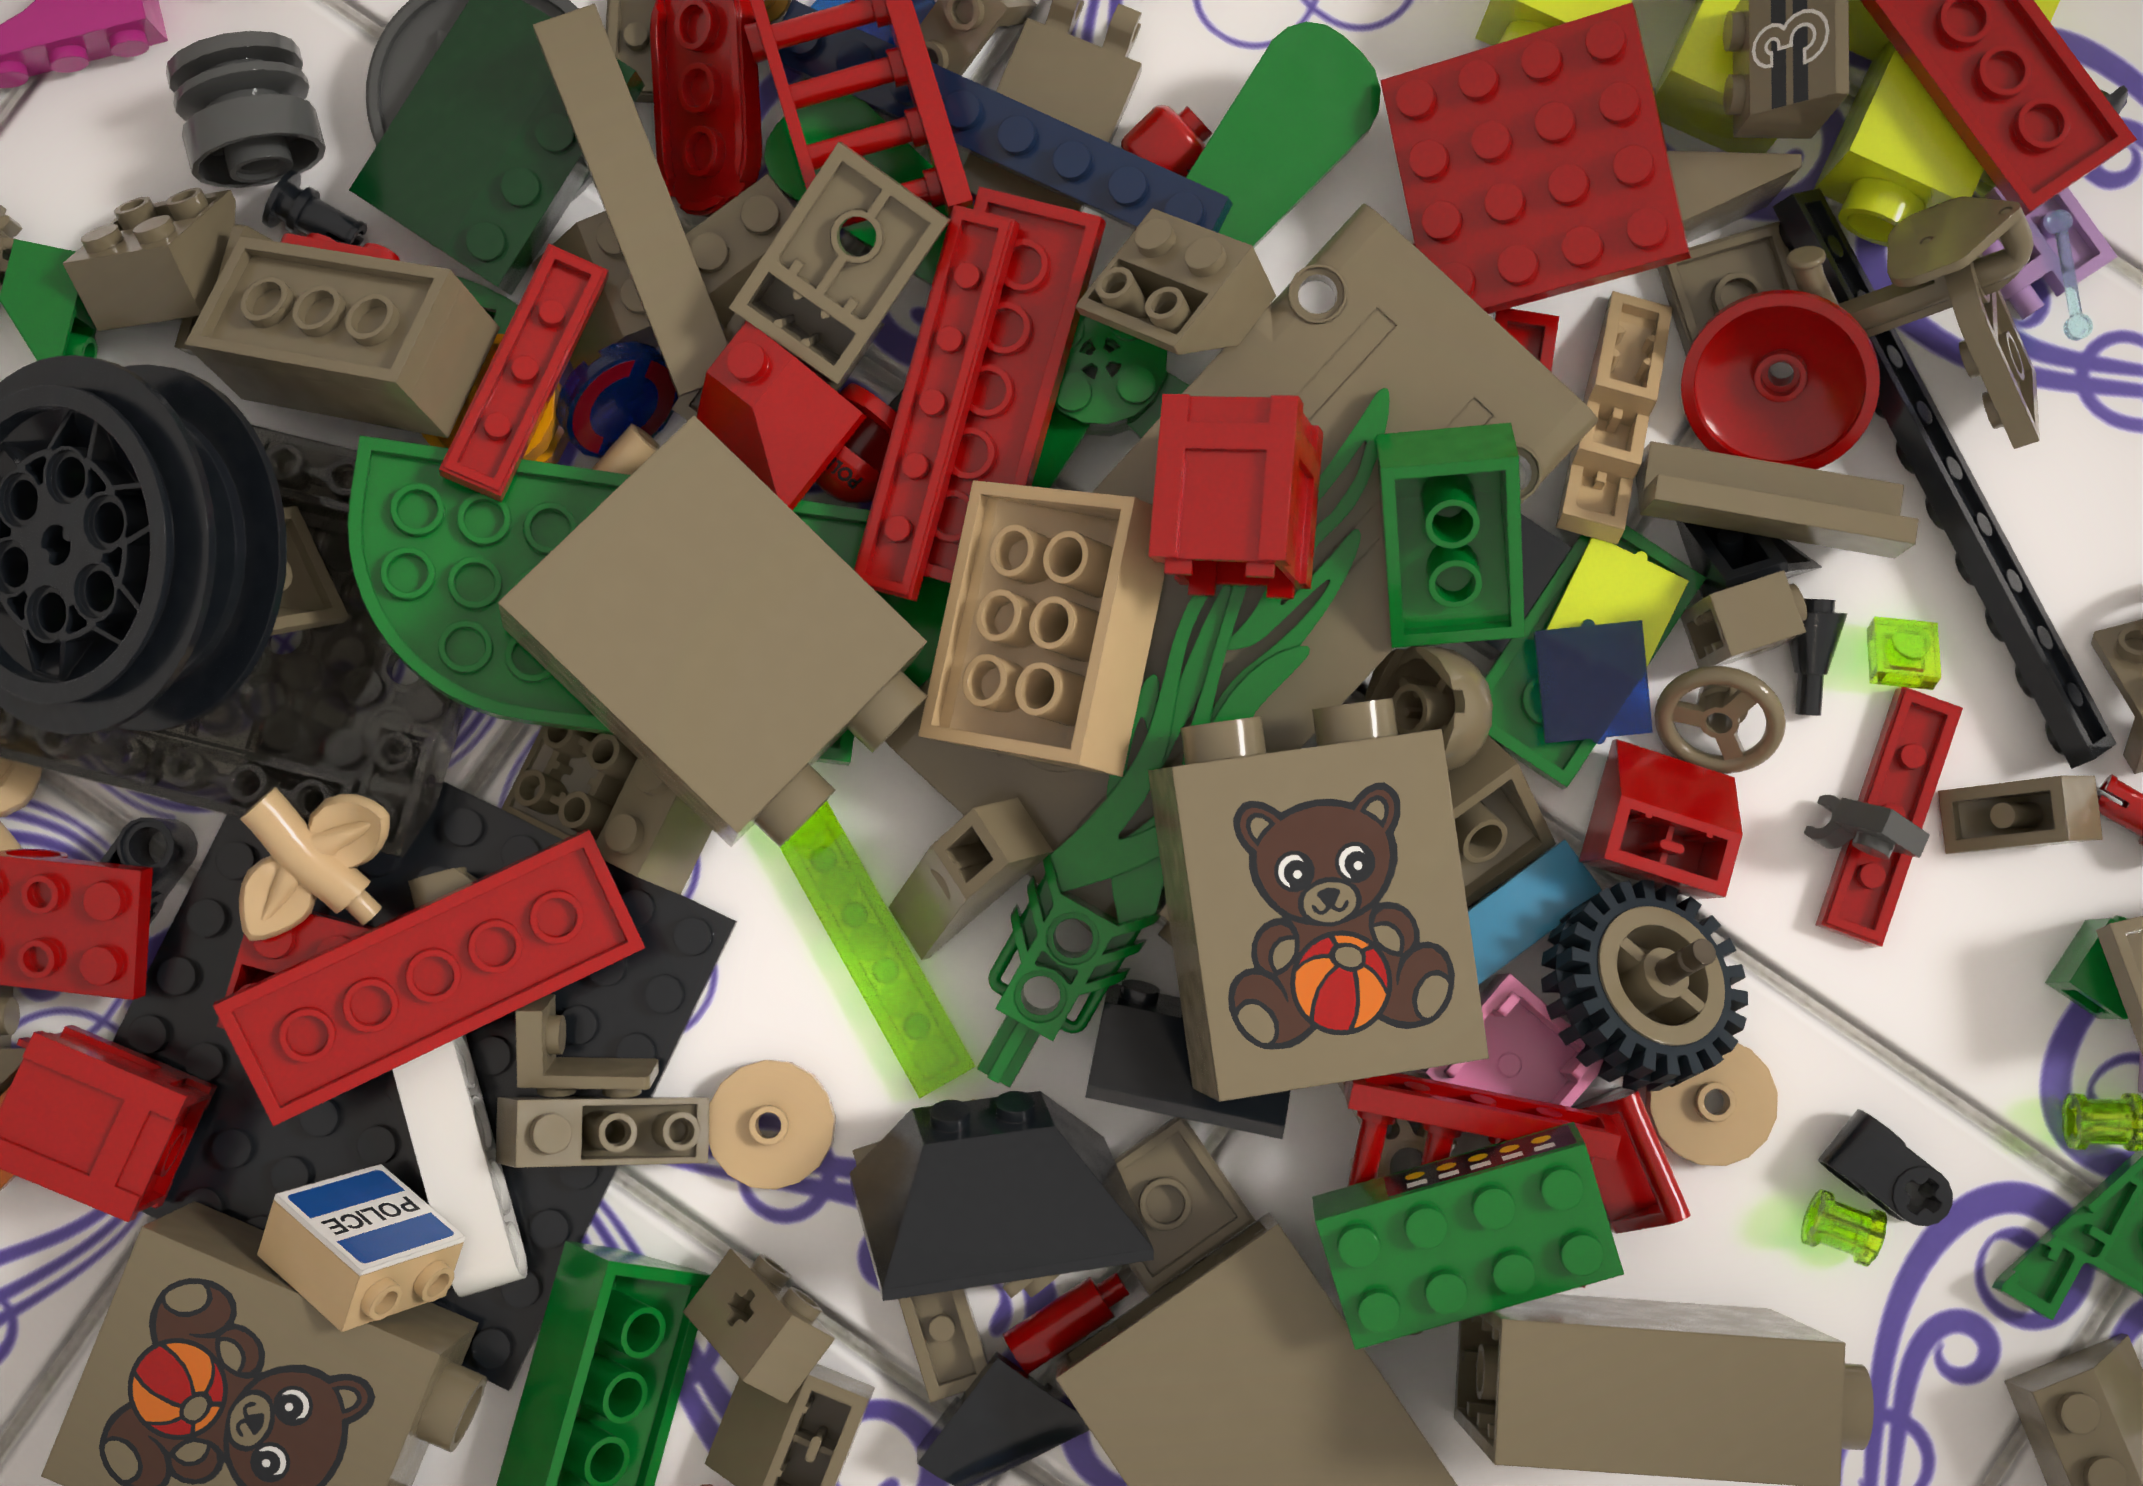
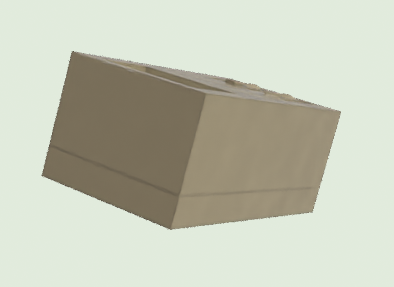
M240 236L184 345L242 400L449 438L500 327L451 269Z

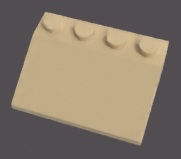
M973 480L927 692L928 697L926 698L918 736L1044 763L1123 777L1165 577V565L1162 562H1154L1148 556L1153 505L1136 497Z

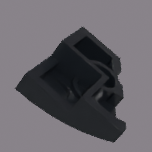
M996 1351L961 1399L958 1396L954 1398L917 1447V1464L954 1486H979L1090 1429L1067 1396L1048 1382L1043 1386Z

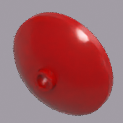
M1771 290L1751 294L1736 300L1717 312L1707 321L1693 340L1685 359L1681 378L1682 403L1686 417L1695 435L1709 451L1816 470L1841 457L1860 439L1874 415L1880 387L1877 355L1871 340L1858 321L1832 301L1815 294L1796 290ZM1784 362L1789 364L1794 372L1789 377L1777 378L1770 372V367L1775 363Z

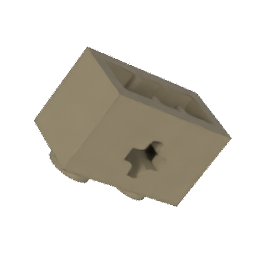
M1783 570L1709 594L1686 609L1680 618L1697 666L1700 668L1724 666L1772 650L1806 633L1803 621L1807 619V608L1800 589L1794 583L1789 584Z
M730 1248L684 1309L683 1313L743 1382L787 1404L830 1347L835 1337L817 1319L822 1312L821 1307L797 1288L792 1286L788 1288L786 1286L791 1276L785 1269L763 1254H759L753 1261Z

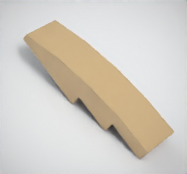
M1612 291L1583 402L1597 416L1598 423L1571 451L1555 528L1618 544L1624 533L1633 480L1642 463L1649 416L1658 399L1673 307Z

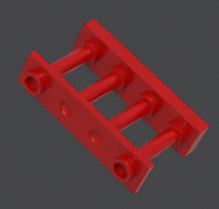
M750 0L756 22L744 25L755 64L768 60L806 190L816 177L814 170L822 168L838 142L844 143L860 156H866L912 142L914 148L926 145L932 168L922 170L923 177L901 183V185L926 203H931L933 208L944 205L949 219L954 205L973 209V198L912 0H854L774 24H770L764 1ZM876 22L878 28L890 26L896 47L885 50L886 57L788 84L778 50ZM894 82L896 88L908 86L914 107L904 110L905 117L812 144H806L796 110ZM852 217L843 224L842 228L868 220L862 217Z
M1400 1073L1346 1081L1344 1086L1347 1108L1357 1110V1116L1362 1119L1347 1187L1377 1178L1388 1125L1395 1124L1396 1119L1423 1123L1422 1128L1427 1131V1137L1420 1166L1449 1158L1454 1138L1461 1137L1462 1132L1488 1136L1490 1143L1498 1144L1571 1122L1575 1123L1586 1144L1591 1164L1594 1162V1158L1610 1161L1616 1160L1621 1135L1611 1115Z

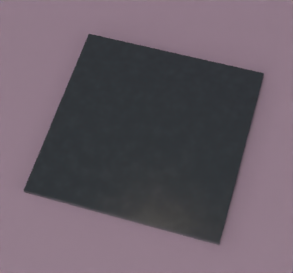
M282 705L147 972L146 996L132 1001L112 1041L217 1085L208 1108L204 1111L174 1176L173 1184L163 1205L156 1209L149 1207L141 1212L158 1219L196 1201L264 1231L275 1194L382 1164L429 1205L392 1070L273 1127L225 1029L216 1027L219 1017L213 1004L226 996L244 935L239 913L241 883L248 869L261 859L270 856L262 843L240 818L268 791L276 787L297 810L307 825L310 814L326 798L339 794H358L374 800L386 809L390 815V830L384 846L372 860L355 867L371 881L365 890L382 906L381 910L365 924L371 927H377L415 909L408 883L412 879L459 867H466L468 873L480 879L562 839L495 805ZM605 861L645 948L551 993L555 994L556 1015H564L566 1020L565 1049L563 1054H556V1057L658 1059L659 1073L650 1089L642 1090L640 1095L635 1096L653 1097L738 921L683 895L636 877ZM318 898L316 899L313 911L359 923L345 908L336 914ZM516 1010L465 1034L495 1144L497 1097L541 1096L537 1094V1088H517ZM577 1089L576 1093L569 1096L604 1095L602 1094V1089ZM501 1164L526 1254L527 1276L525 1279L465 1297H459L451 1285L445 1297L431 1302L478 1322L461 1366L487 1376V1381L509 1391L512 1388L540 1331L565 1241L583 1242L619 1165L514 1168Z

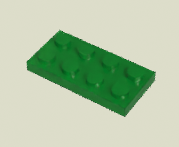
M1626 525L1618 544L1615 545L1633 554L1643 551L1647 554V561L1689 581L1650 660L1651 662L1706 580V577ZM1581 534L1524 618L1525 637L1511 638L1484 677L1489 685L1493 702L1492 725L1488 735L1508 754L1562 790L1568 788L1638 682L1599 662L1589 665L1584 661L1585 655L1543 635L1591 538Z

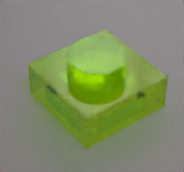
M1874 616L1867 628L1869 684L1933 690L1941 679L1938 623Z

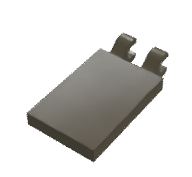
M1052 0L1045 24L1027 17L996 92L1108 143H1112L1142 72V63L1128 58L1141 28L1139 20L1142 12L1118 3L1110 21L1103 46L1100 47L1071 35L1082 12L1083 0ZM970 153L964 164L963 169L973 200L976 199L980 186L1081 212L1084 209V206Z

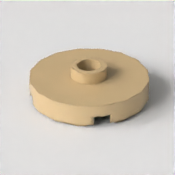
M1737 1043L1733 1051L1722 1056L1724 1060L1719 1064L1676 1086H1668L1660 1091L1647 1092L1646 1087V1110L1659 1140L1666 1147H1669L1674 1154L1695 1164L1727 1166L1749 1158L1768 1140L1777 1119L1778 1091L1770 1070L1750 1048ZM1716 1089L1722 1094L1724 1104L1719 1112L1711 1114L1705 1107L1704 1099L1709 1091Z
M763 1060L740 1067L719 1085L709 1104V1145L712 1156L727 1175L749 1187L776 1190L801 1182L822 1165L834 1142L836 1115L829 1095L823 1088L824 1086L813 1073L793 1062ZM766 1112L774 1113L781 1121L780 1132L774 1137L765 1136L759 1129V1120Z

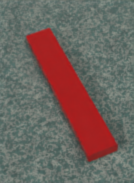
M953 206L854 571L876 591L917 602L1020 224L1015 219L962 206Z

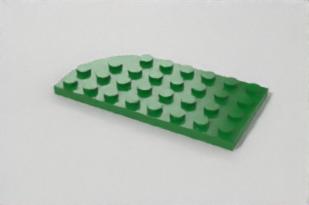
M360 435L349 502V552L354 577L362 600L376 628L392 651L426 684L449 699L474 711L519 723L614 735L503 628L498 602L631 475L522 459L502 502H499L440 476L439 468L449 448ZM801 500L793 512L854 570L870 510ZM847 730L816 762L849 766L852 757L854 735Z

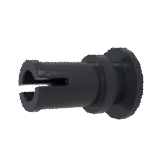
M294 170L288 171L274 186L262 215V223L265 226L273 228L283 221L285 222V229L295 235L301 232L306 235L309 233H319L332 238L336 242L356 246L362 244L364 238L357 235L358 233L362 236L366 234L367 224L355 220L320 200L319 191L312 187H307L304 190L301 189V175Z

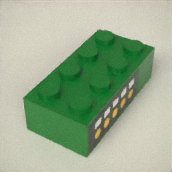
M1574 1122L1312 1197L1315 1223L1355 1350L1624 1275L1586 1144Z

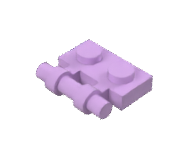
M1997 186L1985 195L1987 199L2007 201ZM2069 188L2025 216L2032 231L2034 241L2030 257L2031 261L2023 267L2015 278L2000 289L2004 301H2010L2022 320L2045 305L2031 286L2035 281L2043 277L2056 297H2058L2118 257ZM1998 239L1982 254L1986 256L2002 250L2004 247Z

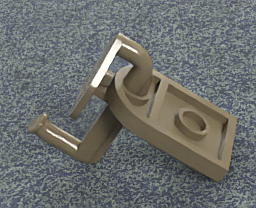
M1962 196L1910 215L1898 223L1888 236L1887 273L1892 284L1840 304L1823 270L1822 263L1826 259V253L1823 249L1816 246H1804L1788 253L1786 262L1793 270L1799 291L1821 296L1839 305L1858 321L1868 337L1953 307L1964 338L1963 341L1959 342L1962 362L1971 379L1981 376L1987 392L1982 393V400L1993 429L2004 427L2014 449L2040 441L2036 371L2000 292V289L2015 278L2029 262L2034 247L2032 231L2019 202ZM2000 238L2004 249L1983 256L1982 253Z

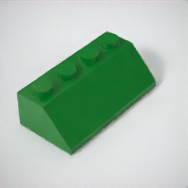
M565 1241L496 1486H655L698 1331L683 1311L709 1278L710 1274L619 1248Z

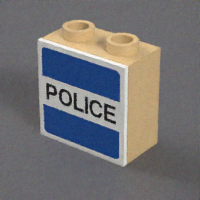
M382 1164L275 1194L257 1256L338 1330L344 1332L445 1297L453 1283L454 1270L466 1236Z

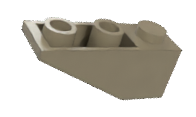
M1018 797L974 807L930 846L888 908L921 960L928 959L1052 853L1053 850Z
M604 1096L497 1097L496 1163L514 1168L708 1163L710 1098H610Z

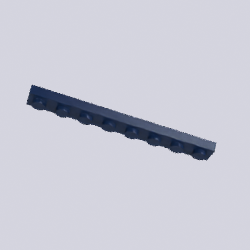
M792 0L782 21L818 10ZM853 28L778 51L783 68L810 79L886 57L885 50L896 46L860 29ZM931 62L957 148L1134 230L1150 210L1154 208L1219 233L1233 205L1229 197ZM894 82L851 94L865 101L872 109L894 119L905 117L904 110L914 107L908 86L896 88Z

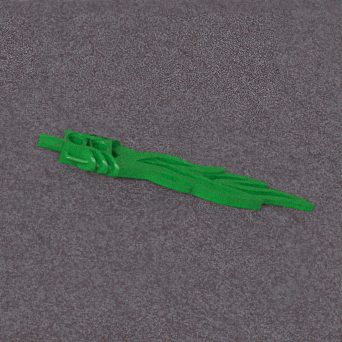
M1382 388L1375 394L1350 435L1320 475L1318 501L1344 471L1361 445L1365 443L1361 462L1353 482L1331 514L1316 526L1314 549L1350 513L1368 483L1377 460L1376 434H1385L1390 402L1387 388ZM1358 529L1351 531L1312 575L1311 589H1299L1295 593L1294 599H1288L1281 605V599L1266 597V587L1250 617L1233 636L1231 635L1248 586L1223 585L1202 626L1180 678L1185 650L1192 628L1208 596H1192L1180 620L1172 643L1160 694L1159 680L1154 674L1145 680L1141 688L1123 777L1109 775L1107 796L1104 802L1067 840L1043 859L1045 874L1039 885H1037L1034 876L1031 877L1027 884L1029 903L1024 912L1021 913L1019 905L1016 904L1010 915L1013 931L988 976L991 989L1002 996L995 1009L1005 1014L1006 1017L977 1066V1070L988 1075L987 1078L996 1083L1000 1082L1010 1088L1040 1035L1054 1041L1060 1029L1070 1034L1083 1031L1090 1022L1109 986L1125 980L1131 968L1120 969L1126 957L1140 952L1145 945L1147 939L1136 940L1141 930L1158 922L1160 917L1157 908L1164 885L1154 815L1129 835L1119 837L1120 832L1134 816L1150 791L1148 770L1161 769L1181 732L1180 728L1188 720L1198 697L1199 700L1190 726L1253 717L1267 698L1308 657L1310 648L1300 645L1323 616L1351 569L1361 539V533ZM1328 580L1329 583L1323 594L1306 615L1274 646L1246 667L1224 690L1213 708L1226 651L1246 648L1259 642L1277 627L1304 599ZM1144 718L1148 733L1137 756L1127 770L1134 733L1139 720ZM1184 752L1182 757V765H1185ZM1111 878L1118 919L1068 891ZM1067 919L1081 920L1089 926L1093 941L1087 949L1081 952L1067 951L1059 945L1056 939L1057 926ZM1018 949L1021 963L1008 985L1001 980V977ZM1044 976L1053 980L1060 990V1000L1049 1008L1040 1009L1034 1007L1027 1001L1024 995V985L1029 979ZM1090 993L1076 1020L1071 1021L1068 1019L1067 1016L1078 996Z

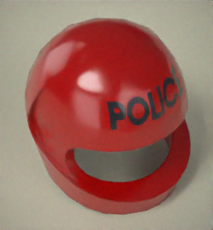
M850 383L839 394L859 409L866 418L815 483L825 493L837 500L847 503L872 502L897 412L865 388Z

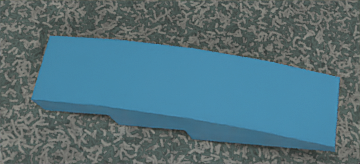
M1565 839L1552 846L1509 880L1498 885L1468 908L1478 985L1560 925L1561 922L1559 920L1568 912L1602 891L1584 864L1578 862V856Z

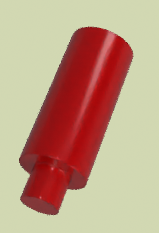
M1116 1272L1097 1285L1091 1277H1088L1003 1333V1337L1019 1365L1029 1374L1113 1319L1115 1314L1111 1306L1130 1295Z

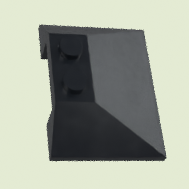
M1008 1091L1000 1094L998 1097L963 1102L959 1100H943L935 1103L933 1106L912 1108L850 1172L852 1192L883 1301L1154 1260V1248L1104 1136L1041 1091L1028 1093Z

